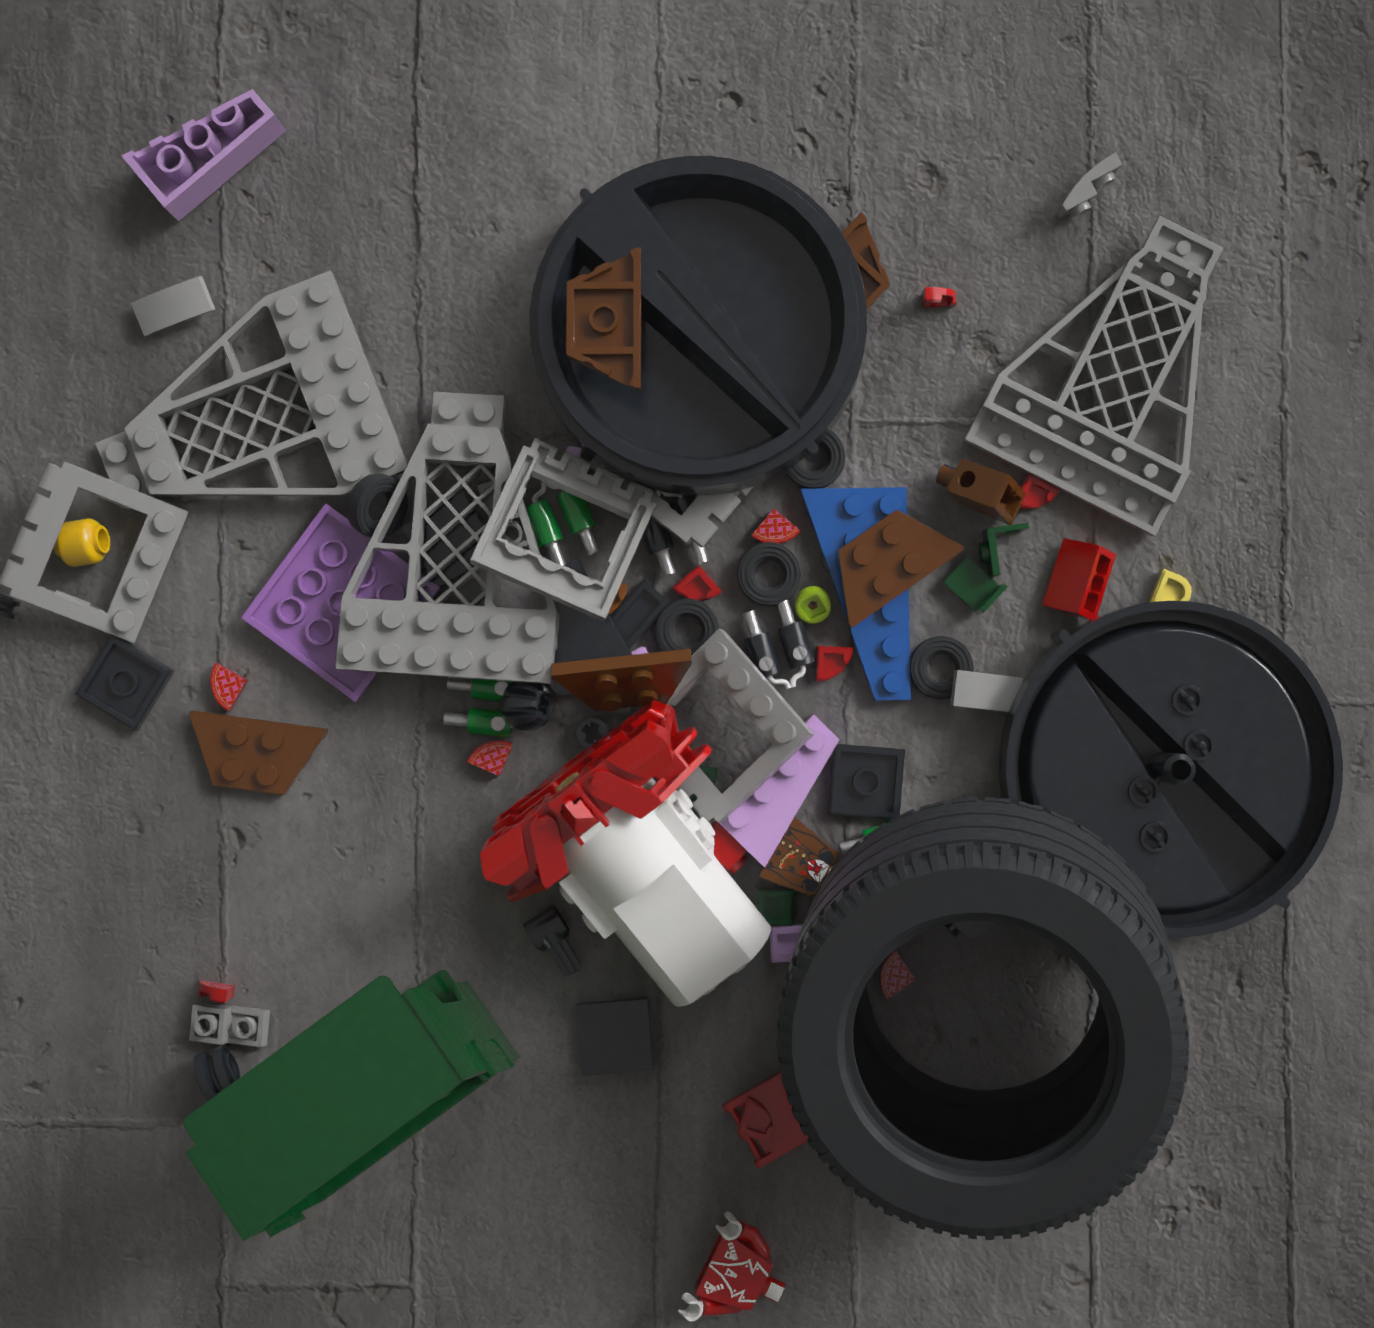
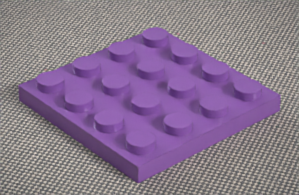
M325 503L241 618L350 699L358 702L379 673L336 669L342 596L371 538L356 531L346 517ZM377 550L356 593V598L403 600L407 593L409 564L392 551ZM430 581L423 587L432 599L441 590V587L433 581ZM420 592L419 602H428Z

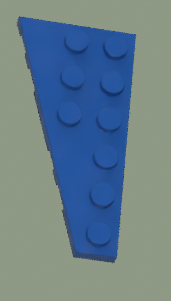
M907 487L799 490L830 572L829 576L846 621L847 611L842 591V577L837 551L895 510H899L907 515ZM907 589L850 629L848 626L873 700H911L909 589Z

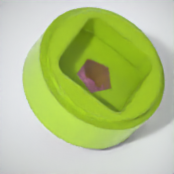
M809 586L802 589L795 600V610L798 617L804 622L811 624L825 620L831 610V601L828 593L817 586Z

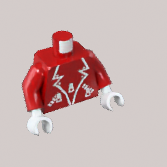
M729 1211L724 1214L729 1223H724L723 1227L715 1226L719 1231V1235L695 1283V1295L699 1297L695 1298L689 1293L682 1295V1299L690 1305L685 1310L679 1309L678 1313L688 1321H695L700 1316L735 1314L743 1309L752 1310L759 1295L777 1303L783 1293L785 1283L769 1275L773 1266L770 1248L758 1228L737 1220Z

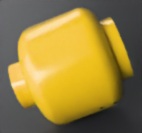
M92 518L68 521L63 523L53 549L56 555L68 566L78 567L101 562L110 550V536L107 529Z

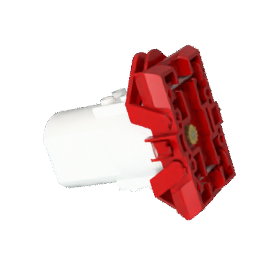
M652 700L592 746L585 748L565 763L560 770L498 815L492 826L494 835L484 843L480 857L483 876L487 881L494 882L496 885H512L506 894L509 902H514L546 890L559 880L561 885L559 890L562 896L571 905L575 903L584 913L582 918L587 927L594 933L598 931L604 939L615 932L671 1003L676 1007H681L694 1003L703 995L713 991L732 974L742 970L757 955L771 933V926L714 856L715 844L713 836L715 831L704 817L698 819L690 809L693 807L690 798L682 789L676 791L709 756L712 751L711 747L703 744L691 749L689 744L697 736L696 728L692 726L678 732L674 708L671 705Z

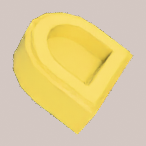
M1161 569L1149 602L1189 601L1192 593L1191 586L1187 579L1181 575Z

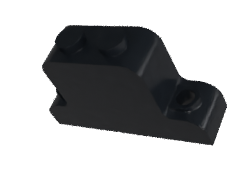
M575 558L564 565L588 577L578 559ZM556 602L560 621L558 647L555 650L554 663L632 655L610 614H607L605 621L602 622ZM553 680V684H545L556 694H572L555 680Z

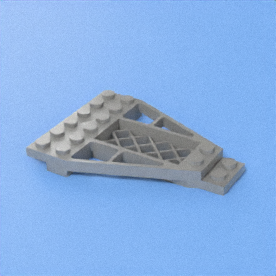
M1159 216L1142 249L994 379L963 441L1027 474L1030 473L1059 488L1061 491L1152 537L1156 536L1171 504L1176 502L1191 472L1189 470L1202 309L1206 299L1207 280L1223 247ZM1124 286L1130 289V290L1121 292ZM1139 293L1145 311L1128 316L1123 297ZM1104 295L1106 297V301L1080 352H1074L1051 340V337L1098 296ZM1150 299L1162 306L1152 308ZM1115 303H1117L1122 319L1105 324ZM1171 309L1177 327L1160 332L1155 313ZM1147 316L1153 335L1136 340L1130 321ZM1124 324L1129 343L1112 348L1106 329ZM1176 333L1168 350H1166L1162 337ZM1101 335L1106 351L1089 356L1097 338ZM1187 337L1189 348L1184 405L1181 406L1161 396L1159 390ZM1155 340L1161 359L1144 364L1138 345ZM1041 346L1069 359L1072 363V368L1055 401L1008 378L1010 373ZM1131 348L1137 367L1120 372L1114 353ZM1108 356L1113 375L1096 380L1090 361ZM1160 365L1152 382H1150L1146 369ZM1083 366H1085L1089 383L1073 387ZM1139 372L1145 391L1128 396L1122 377ZM1115 379L1121 399L1104 404L1098 385ZM1091 387L1097 407L1080 412L1074 392ZM1144 396L1136 414H1134L1130 401ZM1067 398H1069L1072 410L1064 407ZM1123 403L1129 423L1112 428L1106 408ZM1153 403L1182 416L1178 464L1134 442ZM1099 411L1104 427L1084 416ZM1128 428L1124 437L1115 433Z
M331 270L264 296L124 428V432L95 443L110 480L155 498L178 496L349 497L353 487L363 477L375 473L394 477L404 473L408 465ZM266 310H270L286 351L285 356L248 372H242L231 343ZM223 350L226 351L233 369V376L230 379L180 399L171 400ZM293 368L296 377L284 373V371ZM280 376L296 382L289 402L272 395ZM272 377L266 392L251 386V384ZM247 389L263 395L256 415L239 408ZM239 390L233 405L218 399V397ZM301 391L309 410L295 405ZM270 399L286 405L279 424L262 418ZM214 402L230 408L223 428L207 421ZM206 403L200 418L185 412L188 409ZM293 409L309 415L302 434L285 428ZM237 412L253 418L246 438L229 431ZM182 415L198 421L190 441L174 434ZM173 416L169 426H167L165 418ZM260 422L277 428L269 447L252 441ZM313 424H315L316 429L311 430ZM204 425L221 431L213 451L197 444ZM283 431L295 436L294 438L278 443ZM227 435L244 441L236 460L219 454ZM172 438L188 444L182 459H180ZM321 440L338 482L337 487L288 488L277 458ZM250 444L263 449L246 456ZM194 448L211 454L203 474L187 467ZM217 458L230 462L213 469ZM269 461L278 483L277 488L206 487L208 484ZM185 470L197 476L188 479Z
M434 392L431 424L427 425L342 596L336 669L553 684L551 664L554 663L555 650L558 647L560 614L555 600L545 597L547 608L544 610L497 607L499 576L487 571V581L485 583L477 574L482 568L477 566L472 568L461 555L476 541L479 542L487 525L486 523L475 533L464 519L479 506L482 507L489 517L492 513L483 502L494 494L493 512L513 469L503 434L506 409L505 396ZM430 464L439 465L430 473ZM451 466L475 468L461 478ZM448 468L459 482L442 495L432 481ZM486 468H496L495 478ZM481 471H484L494 484L477 497L467 484ZM415 477L416 487L410 542L407 544L381 543ZM430 486L439 496V499L427 508L428 488ZM464 487L475 501L459 514L448 500ZM522 499L518 512L530 551L540 555ZM445 503L456 517L439 530L429 516ZM427 521L436 534L424 544L425 523ZM461 522L472 536L456 549L445 535ZM442 539L453 553L437 566L426 552ZM377 550L409 553L406 597L401 601L356 598V593ZM424 557L434 569L421 579L422 559ZM458 557L469 572L453 585L442 570ZM439 574L450 588L434 601L423 587ZM474 576L484 587L485 591L469 603L458 589ZM420 592L428 602H419ZM455 593L465 605L443 604V602ZM485 600V606H478Z

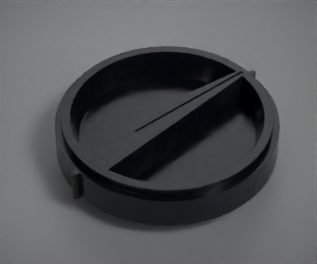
M684 156L663 159L627 171L605 183L592 194L586 188L581 189L580 198L582 203L572 211L560 226L547 247L538 268L530 304V339L537 373L551 407L574 441L605 468L625 477L624 479L634 481L650 489L681 495L731 493L773 479L792 468L804 458L809 463H814L817 460L818 445L838 422L856 386L867 335V304L860 270L848 242L827 212L807 193L776 173L751 163L715 156ZM634 248H641V391L628 388L567 358L566 355L567 281L581 274H589L596 267L608 261L612 263L628 255L629 251Z
M1159 601L1133 605L1097 616L1074 628L1069 633L1066 630L1052 632L1050 638L1055 644L1040 657L1026 675L1005 720L999 749L1001 797L1010 799V803L1014 804L1021 801L1031 805L1042 806L1043 811L1048 813L1051 810L1059 815L1073 819L1075 826L1080 824L1102 839L1101 843L1103 845L1107 843L1126 861V866H1130L1145 885L1146 892L1150 894L1161 916L1167 937L1184 938L1208 935L1243 924L1266 912L1274 905L1288 908L1290 900L1286 895L1301 882L1313 867L1330 836L1339 809L1343 785L1342 748L1336 720L1324 691L1305 662L1288 644L1254 620L1228 609L1192 601Z

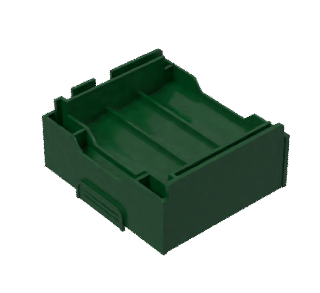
M440 970L416 988H410L401 995L388 976H378L188 1115L183 1121V1126L195 1143V1146L185 1153L243 1241L264 1231L271 1238L306 1219L302 1213L303 1211L325 1201L492 1077L515 1066L513 1062L520 1058V1056L468 981L455 983L448 971Z

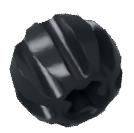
M512 682L505 688L501 699L503 718L513 728L522 731H533L544 726L551 719L554 709L551 690L545 684Z

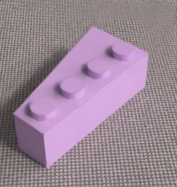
M252 89L212 109L210 115L198 121L192 119L181 125L182 129L165 138L161 135L149 141V146L137 152L132 150L122 155V157L163 207L180 221L287 130Z
M811 714L804 721L814 735L740 807L732 812L728 819L723 823L719 822L764 867L770 860L840 740L814 714Z

